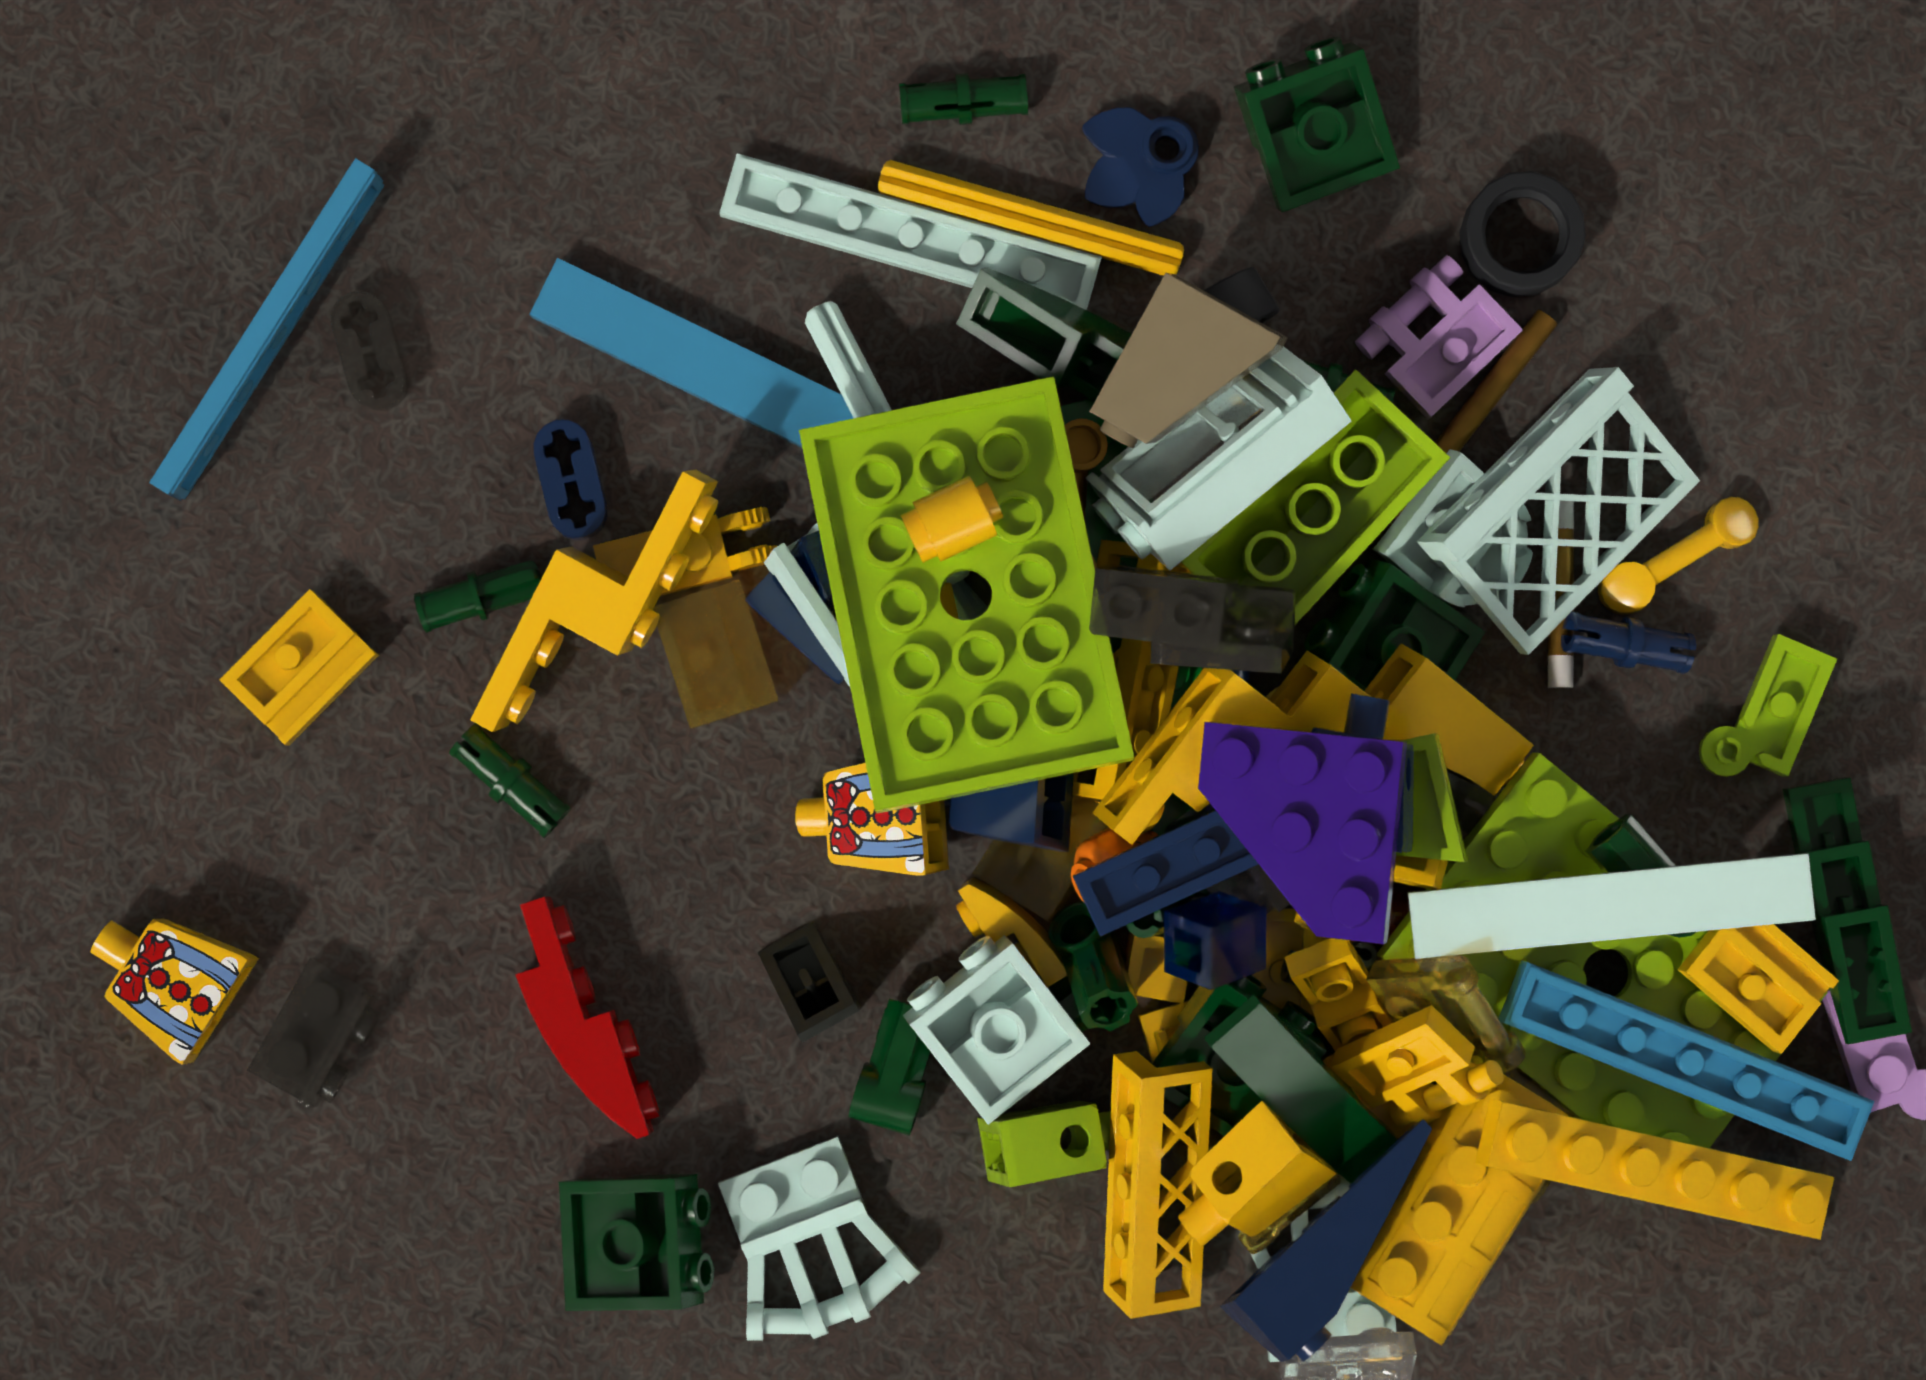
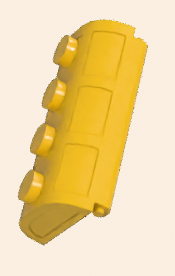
M1471 1058V1062L1476 1065L1483 1063L1476 1058ZM1504 1075V1080L1501 1084L1488 1089V1094L1485 1098L1467 1106L1460 1103L1453 1104L1443 1109L1442 1117L1427 1123L1432 1128V1131L1350 1287L1441 1346L1448 1335L1450 1336L1546 1181L1545 1179L1475 1163L1489 1099L1568 1116L1550 1102Z

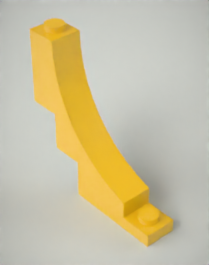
M1402 643L1365 691L1360 689L1332 665L1306 651L1269 700L1233 671L1211 658L1136 755L1134 761L1130 763L1099 803L1093 814L1115 833L1133 845L1140 834L1150 831L1158 823L1165 809L1164 803L1172 793L1197 812L1210 804L1198 789L1205 722L1311 732L1313 727L1344 732L1351 693L1390 700L1384 740L1403 741L1432 733L1438 734L1446 768L1464 776L1494 796L1503 785L1508 784L1523 765L1525 756L1534 745L1428 658Z

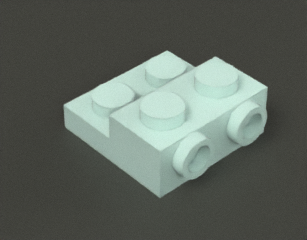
M1005 935L995 943L990 936H985L969 946L959 957V961L964 967L944 983L938 976H935L921 984L907 999L913 1008L903 1015L988 1125L1090 1045L1087 1038Z

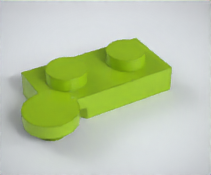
M1781 634L1773 635L1735 727L1723 726L1714 728L1706 733L1701 740L1699 756L1705 769L1713 775L1728 777L1739 774L1751 763L1779 776H1789L1837 658Z

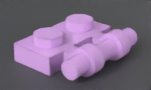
M1445 255L1431 270L1422 268L1410 280L1412 288L1389 309L1384 306L1381 307L1369 319L1371 326L1355 340L1359 350L1371 360L1388 344L1397 350L1402 357L1385 375L1428 420L1523 331L1480 284L1462 301L1454 295L1448 287L1463 274V270L1448 255ZM1428 306H1431L1443 319L1419 340L1407 326Z

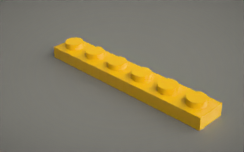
M1491 1098L1489 1099L1475 1161L1477 1164L1819 1240H1821L1834 1181L1833 1176Z

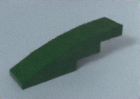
M1843 777L1782 789L1795 854H1809L1816 918L1811 923L1823 967L1839 980L1834 988H1829L1845 1044L1849 1045L1912 1033L1888 905H1883L1880 901L1869 841L1862 840L1851 778Z
M1251 996L1204 1037L1208 1045L1301 1139L1350 1184L1398 1139L1392 1130L1361 1102L1351 1087L1322 1062L1312 1047L1257 996Z

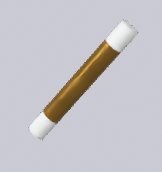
M1560 501L1558 539L1574 540V501ZM1558 546L1556 584L1572 585L1574 583V547ZM1555 591V601L1564 591ZM1565 619L1548 635V688L1574 687V652H1564L1561 647V635H1574L1573 630L1562 629Z

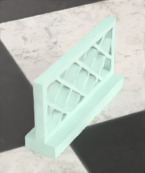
M1619 367L1589 369L1416 541L1432 560L1442 561L1520 654L1529 655L1700 482L1694 472L1628 393L1634 386ZM1617 410L1630 424L1629 451L1603 450L1604 423ZM1589 439L1588 450L1579 449ZM1644 443L1653 453L1644 452ZM1571 456L1588 457L1586 495L1560 494L1561 466ZM1603 458L1629 459L1627 497L1601 496ZM1644 460H1659L1675 479L1658 498L1642 497ZM1546 482L1545 493H1535ZM1528 499L1545 500L1543 538L1517 537L1518 509ZM1560 501L1586 502L1584 540L1558 539ZM1601 503L1626 504L1625 531L1615 541H1599ZM1641 504L1650 505L1641 514ZM1502 527V537H1493ZM1485 543L1502 544L1500 582H1483L1467 563ZM1516 544L1543 545L1541 584L1515 583ZM1558 546L1584 547L1583 573L1572 585L1556 584ZM1599 548H1608V549L1598 558V550H1599ZM1490 589H1500L1499 600ZM1514 590L1541 591L1540 617L1526 632L1513 618ZM1555 591H1564L1555 601Z

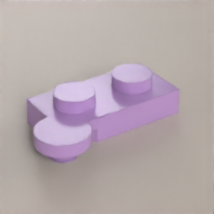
M1828 989L1822 1001L1852 1092L1874 1101L1871 1112L1899 1103L1902 1110L1910 1117L1926 1120V1069L1916 1068L1906 1034L1849 1045L1845 1044L1831 993Z

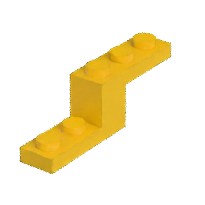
M696 469L682 472L629 577L572 546L557 549L470 720L491 732H495L509 726L511 721L518 724L524 718L535 697L536 691L530 688L529 685L539 665L547 668L555 658L563 642L564 634L557 631L560 625L617 656L632 651L635 645L643 648L658 624L660 614L653 611L663 589L672 591L687 567L689 557L682 554L692 532L701 534L714 515L718 500L711 497L718 481Z

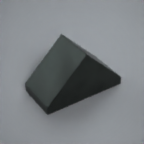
M814 922L757 952L802 1043L860 1011L861 1006Z

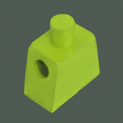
M1074 1101L1003 1113L989 1125L982 1117L977 1118L988 1181L1006 1187H1015L1107 1168L1105 1151H1109L1111 1111L1099 1113L1096 1103ZM1065 1128H1069L1072 1136L1071 1143L1067 1149L1062 1150L1060 1144L1061 1134Z

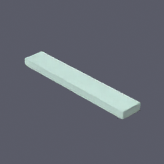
M738 153L736 154L719 213L720 217L969 288L973 287L980 269L989 268L1056 295L1087 310L1102 258L1098 255Z
M1807 853L1408 892L1415 959L1816 920L1809 854Z

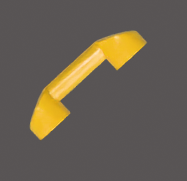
M1740 497L1724 498L1718 501L1716 505L1713 504L1706 514L1705 525L1643 564L1637 562L1618 564L1598 584L1600 601L1609 611L1619 615H1628L1623 613L1631 614L1643 609L1650 603L1655 594V586L1691 563L1719 546L1726 549H1734L1750 543L1756 537L1759 528L1758 515L1754 507Z

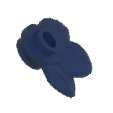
M1124 107L1101 112L1090 118L1083 125L1082 131L1086 138L1103 154L1096 162L1086 183L1085 199L1088 202L1106 208L1125 207L1135 203L1137 211L1147 227L1155 226L1167 220L1177 211L1184 198L1183 176L1194 166L1199 151L1197 136L1186 122L1171 116L1150 120L1137 110ZM1162 139H1170L1177 144L1179 153L1171 160H1163L1155 152L1154 147L1156 143Z

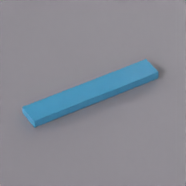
M354 159L150 480V484L180 501L181 499H186L383 189V180L374 169L360 160Z
M559 258L556 259L529 314L533 319L801 448L799 430L853 419L841 394Z
M1523 960L1519 964L1498 1021L1850 1161L1853 1159L1874 1101Z

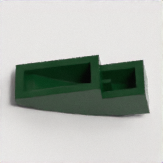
M989 268L980 269L956 323L1040 379L1054 376L1057 389L1069 385L1094 402L1132 335L1069 301Z

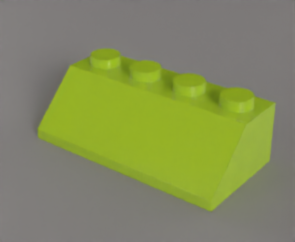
M1356 369L1334 391V395L1348 414L1351 422L1181 561L1221 604L1268 647L1274 648L1451 458Z

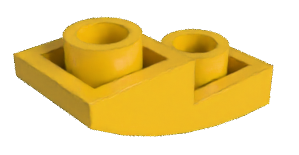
M974 877L962 884L958 892L963 901L956 904V908L963 922L975 938L984 933L985 936H990L995 943L1004 935L1007 937L1014 933L1019 941L1014 946L1035 973L1040 975L1047 988L1067 976L1061 955L1050 940L1049 934L1027 911L994 887Z
M1329 938L1284 957L1292 981L1311 1005L1318 1029L1335 1051L1348 1043L1394 1023L1372 977L1350 940Z

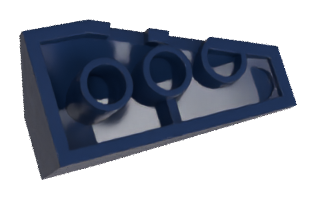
M1424 1119L1412 1125L1348 1186L1350 1189L1342 1197L1338 1196L1312 1218L1301 1231L1303 1234L1296 1241L1293 1242L1292 1240L1284 1248L1281 1247L1220 1305L1228 1316L1280 1362L1289 1361L1295 1354L1304 1362L1332 1336L1325 1325L1338 1313L1432 1131V1128Z

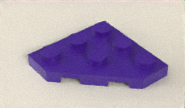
M1205 722L1198 789L1317 937L1378 944L1387 943L1407 742Z

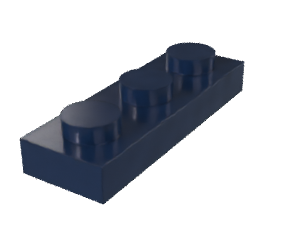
M1213 810L1074 874L1073 878L1101 937L1258 865V863L1217 811Z

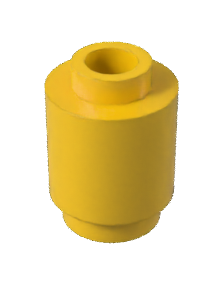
M970 476L912 502L914 509L900 515L922 563L937 556L940 562L997 536L993 522L1004 518L988 482L976 487Z

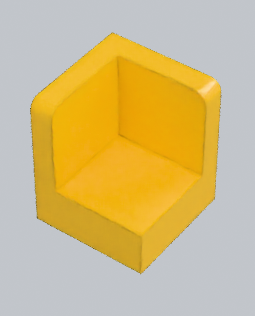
M1129 932L1125 966L1135 996L1183 1004L1191 958L1197 954L1198 943L1192 939L1181 937L1167 938L1160 935L1141 938Z

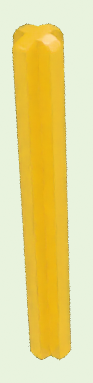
M893 160L885 162L878 181V192L880 194L1098 255L1103 259L1163 276L1165 273H1178L1184 254V246L1174 240Z

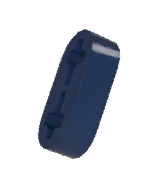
M554 420L542 427L533 443L534 457L548 515L553 526L563 536L573 540H587L600 532L608 517L607 503L593 445L588 434L577 423L569 420ZM565 433L570 442L580 441L581 450L571 454L575 474L564 476L559 460L556 457L547 458L546 449L555 446L556 440L554 435ZM577 484L580 497L585 503H595L596 511L586 515L587 525L582 528H577L571 519L561 518V510L570 507L567 486Z

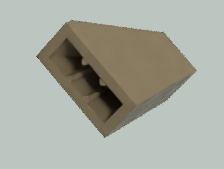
M1165 273L1089 412L1104 420L1100 427L1103 433L1128 447L1134 448L1138 439L1146 444L1156 443L1279 352L1288 337L1178 275Z

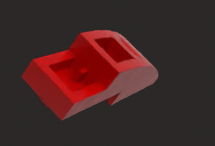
M551 896L520 904L540 966L515 975L527 1007L545 1042L565 1072L585 1096L610 1120L636 1139L650 1135L654 1131L651 1119L660 1117V1111L650 1081L646 1080L638 1083L630 1059L640 1055L635 1032L629 1019L618 1022L615 1009L590 1017L586 1005L595 1003L596 997L585 966L574 969L567 944L575 942L576 935L566 906L554 907Z

